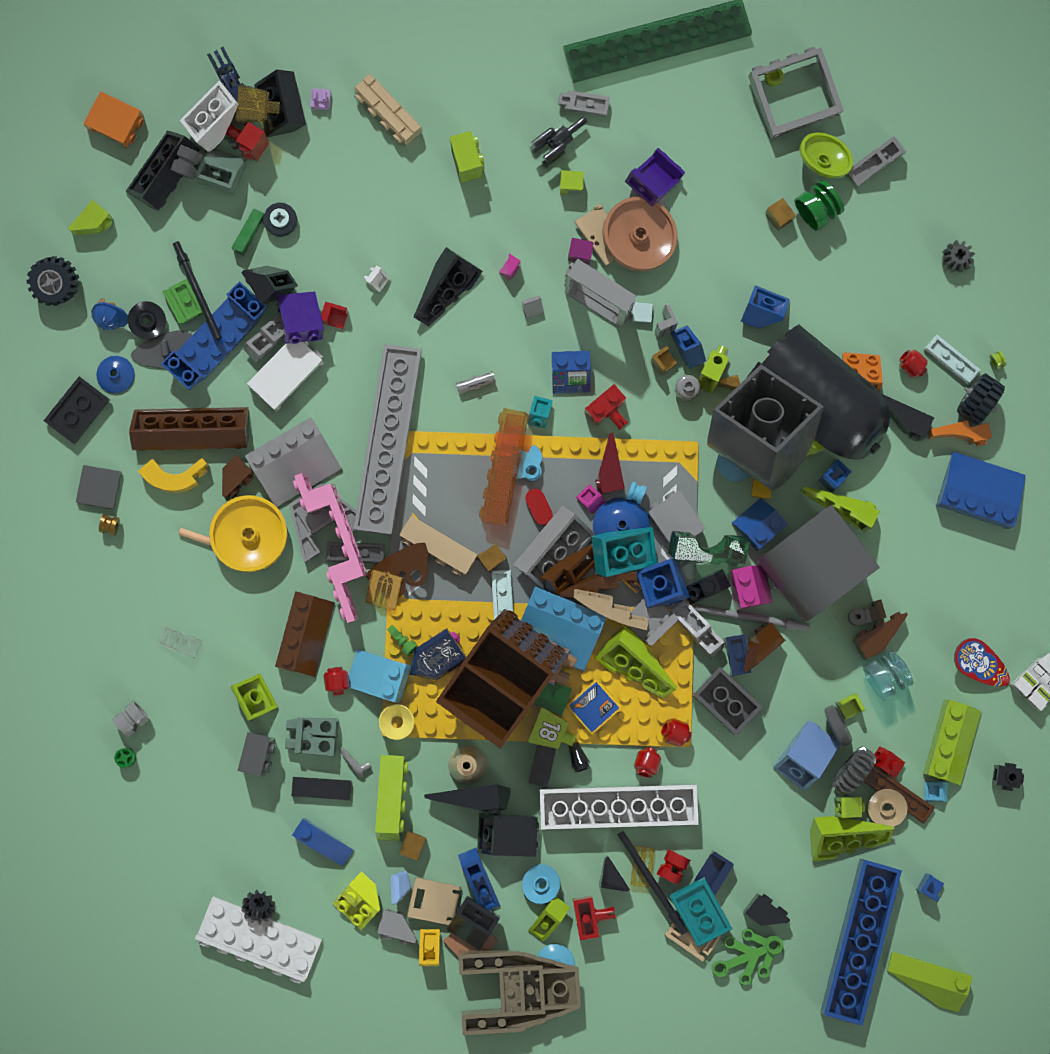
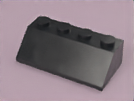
M167 130L126 192L148 207L159 211L165 205L170 193L176 189L179 180L183 177V175L170 170L173 161L179 159L177 152L180 145L197 152L201 149L186 136Z

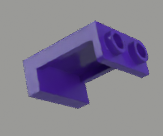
M657 148L652 156L640 167L634 168L629 173L625 183L653 207L680 182L685 171L670 159L665 152Z
M316 292L278 295L277 309L281 314L285 344L322 340L324 327Z

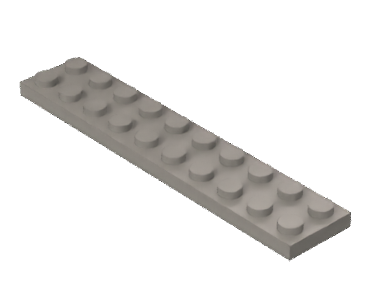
M384 344L353 528L355 531L391 536L393 534L422 349Z

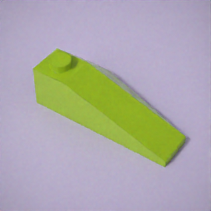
M805 486L800 490V493L824 508L832 505L842 519L863 532L873 527L880 512L876 509L877 506L870 501L865 502Z
M624 626L615 633L595 657L609 671L613 673L617 671L627 676L626 679L629 681L633 679L642 684L644 689L663 699L677 689L676 685L642 640L627 626Z
M835 816L814 817L810 829L813 862L834 860L838 858L837 855L848 852L850 855L855 853L856 849L862 847L870 849L890 843L895 829L889 825Z
M896 952L891 953L887 968L888 972L937 1006L959 1012L968 997L973 976L967 973Z

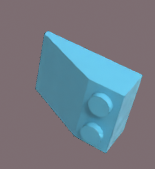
M357 649L349 674L350 688L385 700L401 703L411 665Z

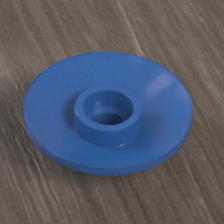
M110 356L100 363L97 368L96 377L99 385L105 391L121 393L132 385L135 371L132 364L126 358ZM113 370H117L116 376H111Z

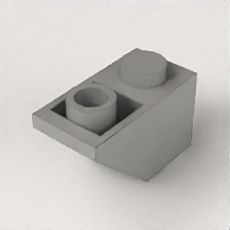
M384 908L377 933L381 934V938L392 940L393 937L400 939L399 943L411 946V943L415 944L417 937L404 913Z

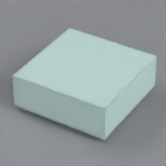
M635 302L632 322L651 324L653 304Z

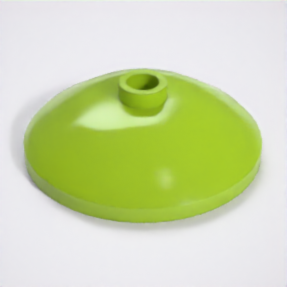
M820 132L811 133L800 144L802 160L811 171L822 177H844L853 166V157L848 147L832 135Z

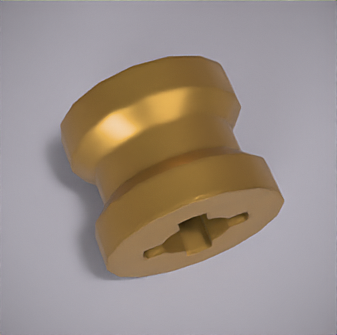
M103 514L99 523V532H109L110 535L115 536L119 528L120 518H111L109 515Z

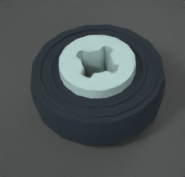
M278 202L266 209L263 222L270 234L284 237L291 234L296 228L297 215L290 205Z

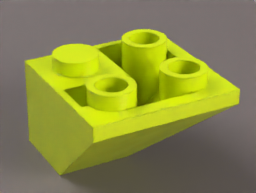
M362 871L333 903L360 930L380 910L376 884Z

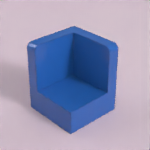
M925 873L916 890L938 902L940 898L937 896L944 883L934 878L931 874Z

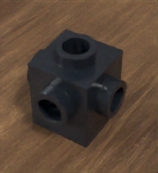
M1005 762L1004 766L994 765L992 784L1002 786L1001 790L1013 791L1014 788H1020V785L1023 784L1024 773H1022V769L1016 768L1017 764Z

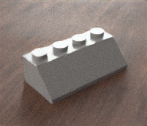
M562 506L513 565L538 587L546 591L540 577L564 558L585 548L591 541V536H594L595 533L576 514Z

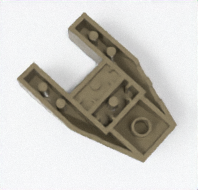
M458 951L459 975L499 973L501 1008L462 1011L463 1035L523 1032L528 1028L543 1024L550 1019L581 1008L579 967L521 951Z

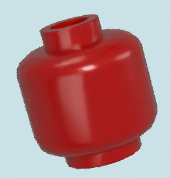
M907 350L901 355L899 367L909 377H921L926 373L928 360L919 351Z
M343 667L328 668V672H325L323 675L325 690L332 692L333 696L343 695L344 690L350 687L347 670H343Z
M677 719L666 721L661 730L664 741L677 747L688 743L692 735L689 725Z
M650 747L638 751L634 762V769L637 771V774L646 778L656 775L660 767L661 756L657 754V750Z

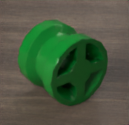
M130 748L119 749L114 756L115 763L122 768L131 767L137 759L136 753Z

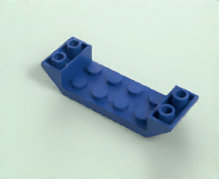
M240 281L226 294L228 298L212 314L222 339L215 341L208 323L205 321L177 352L173 350L161 363L188 390L206 379L256 326L268 308L264 303L261 304L256 296Z

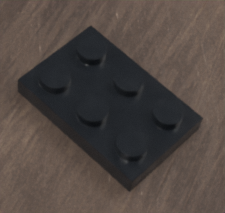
M79 376L43 421L75 445L109 403L110 399Z

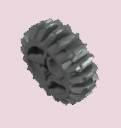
M862 746L849 756L833 779L832 786L837 792L848 796L859 787L876 762V756L873 752Z

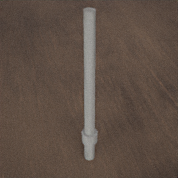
M695 604V610L698 613L762 624H770L772 622L774 626L785 627L786 630L792 631L793 629L809 631L810 624L796 622L795 619L787 618L784 620Z

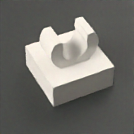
M376 265L375 268H370L371 274L364 278L374 290L380 293L390 279V276Z

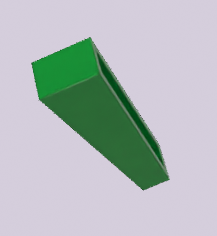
M253 208L231 247L234 252L242 256L245 255L263 220V212Z

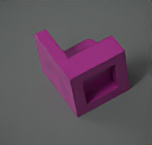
M572 238L568 261L576 262L579 259L585 264L590 265L594 242Z

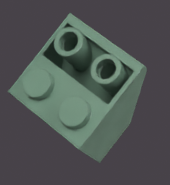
M213 149L202 158L195 177L203 185L234 195L247 160Z

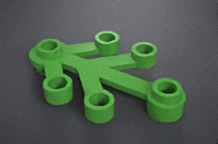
M746 928L742 931L743 939L746 941L753 940L763 945L755 949L736 941L732 936H727L724 939V945L727 948H734L744 952V954L725 962L721 960L715 961L712 965V972L717 977H724L728 973V969L748 961L744 973L739 976L740 983L746 986L751 983V975L759 956L766 954L763 964L757 968V974L762 978H766L769 975V968L774 956L779 955L783 951L784 944L781 938L778 936L765 938ZM746 931L751 932L750 938H745L744 934ZM728 939H733L731 946H728L726 943ZM772 942L777 943V947L775 949L770 948V944ZM717 965L723 966L721 972L716 971ZM762 968L767 970L765 975L760 974ZM748 976V982H742V977Z

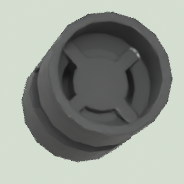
M180 145L177 152L179 159L173 161L170 170L187 178L194 179L197 172L195 165H199L203 154Z

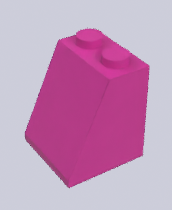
M761 565L738 568L727 573L735 611L773 603L767 573Z

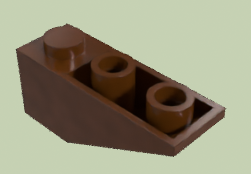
M899 611L889 616L891 620L885 623L881 620L872 625L874 629L868 632L864 629L856 634L857 638L853 639V642L863 660H867L885 650L908 616L907 612L901 614Z

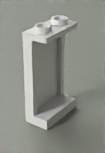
M307 341L297 344H285L247 383L276 413L282 408L281 404L319 365L322 366L324 364L321 360L323 356L316 349L312 351L308 347L309 343Z

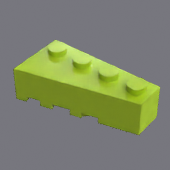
M381 755L375 825L377 840L400 841L401 832H404L402 812H405L406 801H403V793H406L407 781H404V774H408V762H405L404 756Z

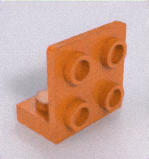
M844 352L842 360L880 392L883 383L881 356Z

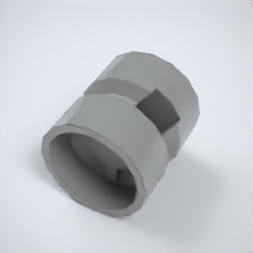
M132 701L125 707L124 713L120 712L112 720L118 729L130 738L137 731V726L142 727L150 718L135 701Z

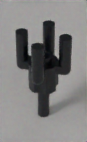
M583 116L569 128L564 125L557 130L549 128L531 142L533 146L530 149L534 154L546 144L552 149L543 156L544 161H542V164L545 168L565 154L567 145L574 140L572 134L588 123L587 119Z

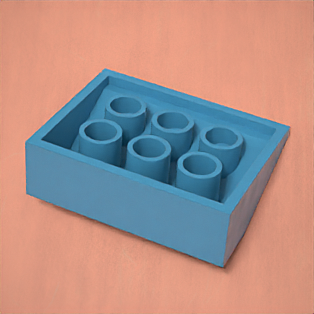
M535 587L521 621L531 624L534 627L533 630L539 634H545L550 641L563 648L570 649L569 653L578 658L574 667L584 671L606 617L589 608Z

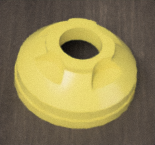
M393 704L386 707L380 714L379 727L386 737L400 740L412 732L414 717L407 707ZM395 716L403 719V725L400 728L392 726L391 721Z

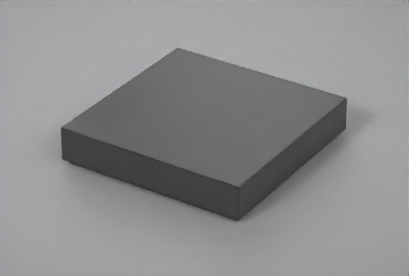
M83 465L76 503L115 509L122 472Z

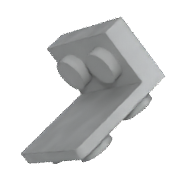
M644 598L631 611L630 615L648 618L647 630L629 627L651 647L679 618L674 613L671 614L664 606L647 608Z

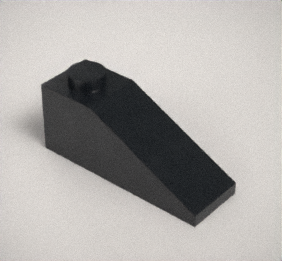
M882 394L889 409V416L903 433L907 434L908 438L913 441L924 440L935 417Z

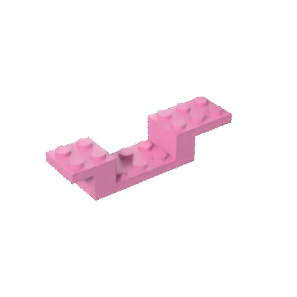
M300 473L294 476L296 480L293 481L296 491L301 493L302 499H300L303 510L313 513L331 507L328 510L332 521H336L338 527L335 528L338 538L343 540L344 546H342L344 556L349 557V560L328 567L329 572L326 574L329 583L334 584L335 590L333 594L337 602L340 601L342 619L347 620V623L355 621L359 617L346 582L367 575V571L335 484H327L312 490L307 474Z

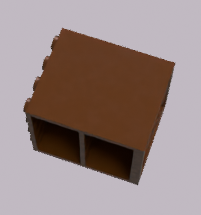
M506 609L486 628L435 701L500 749L568 656L562 646L554 645L545 634H539L533 630L534 627L525 621L522 622L513 611H507Z

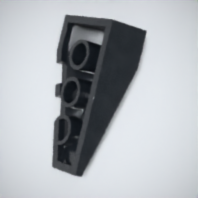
M494 784L424 794V798L488 812V815L500 814V810L507 809L511 788Z

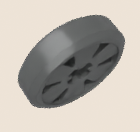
M830 705L824 710L826 718L839 743L844 747L851 744L852 736L836 706Z

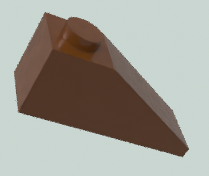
M772 622L767 626L762 624L754 630L756 634L750 638L743 669L745 673L758 665L786 641Z

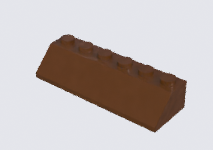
M248 407L136 409L133 412L129 429L132 450L140 451L247 448L249 439Z

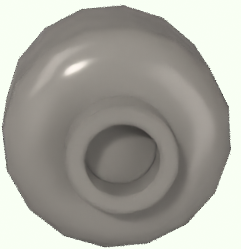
M691 375L682 376L675 386L677 397L683 401L694 400L700 392L698 379Z

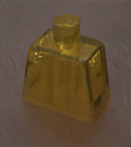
M239 84L237 97L239 105L236 109V123L266 122L268 113L279 114L280 102L269 101L270 94L267 91Z

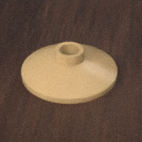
M879 790L869 800L868 813L874 823L895 827L903 822L907 815L906 800L895 790ZM890 804L891 808L886 810L884 809V805Z

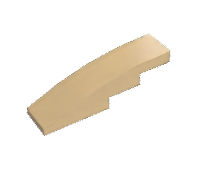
M574 589V598L591 610L627 626L647 630L648 618L630 615L631 610L628 606L612 604L613 596Z

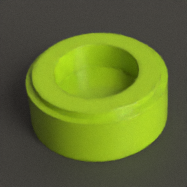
M779 69L765 74L764 80L766 84L771 87L780 85L784 76L783 71Z

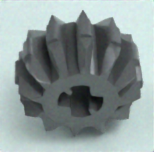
M955 240L953 244L949 243L947 249H944L942 252L945 255L942 261H947L945 268L951 266V272H954L957 268L959 273L963 269L968 270L970 268L969 264L974 263V259L971 257L975 255V252H969L972 245L966 247L965 241L959 244L958 240ZM956 254L961 256L960 260L958 259L959 257H955Z

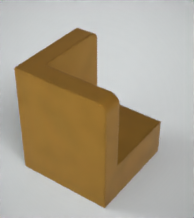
M784 198L768 207L765 212L778 231L794 221L796 217Z
M665 346L651 358V362L661 375L677 365L676 360L669 353L668 346Z
M494 544L485 552H481L477 558L486 570L491 572L504 562L507 556Z
M407 831L399 853L417 861L426 837Z

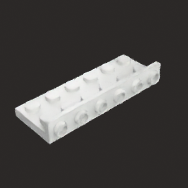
M212 897L199 932L195 936V939L199 940L198 944L205 947L214 946L217 948L216 951L226 955L228 952L234 954L235 959L246 962V960L254 962L253 966L264 969V967L272 969L271 973L275 975H287L290 977L289 980L300 984L301 981L305 982L322 942L321 938L269 918L268 922L262 920L260 925L257 920L251 924V918L245 919V913L241 911L242 907L218 897Z

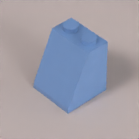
M808 721L801 727L773 768L805 791L820 778L840 743L834 736L820 729L816 723Z

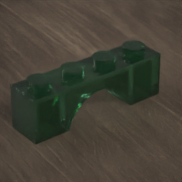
M672 531L668 554L677 562L691 560L694 563H703V561H707L716 565L722 562L737 566L738 564H746L750 542L743 536L725 535L717 545L710 548L699 547L697 538L690 532Z

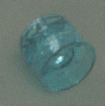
M893 650L887 652V657L885 655L880 656L882 666L874 660L863 667L868 682L883 701H887L896 695L894 686L903 691L905 690V685L910 687L914 684L907 665Z

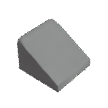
M539 295L522 302L526 318L544 312Z

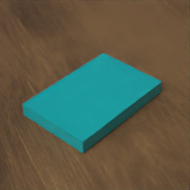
M705 877L670 894L672 902L698 947L733 930Z

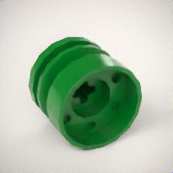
M820 180L810 188V192L805 191L794 200L800 216L815 231H819L829 223V219L834 220L837 215H841L845 211L840 196L825 180Z

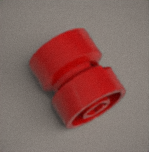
M668 849L664 857L665 863L660 865L657 875L680 885L684 876L682 872L687 870L691 860Z

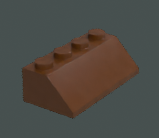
M295 591L275 667L315 677L335 602Z

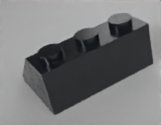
M276 69L254 84L266 137L295 132L306 125L294 71Z

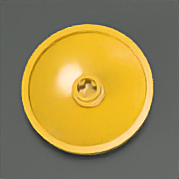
M246 495L231 499L218 509L212 519L209 536L212 549L223 564L233 570L248 573L266 569L279 559L287 543L288 531L282 513L273 503L262 497Z

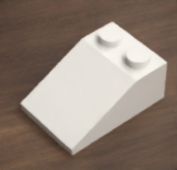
M218 81L180 121L196 143L208 152H211L223 140L239 104L223 83Z

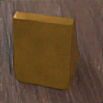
M738 375L722 378L718 382L719 387L734 390L740 385Z

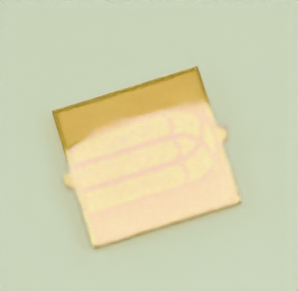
M373 569L365 602L377 605L378 608L384 607L395 610L402 577L390 574L389 571L381 572Z

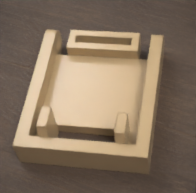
M415 877L407 917L449 925L451 920H447V917L453 918L455 916L460 895L452 892L453 889L460 891L461 886ZM417 888L425 890L421 909L414 907Z
M673 922L664 934L702 962L705 961V958L700 955V952L702 951L709 956L721 938L719 936L698 947L689 930L681 935L674 929L676 926Z

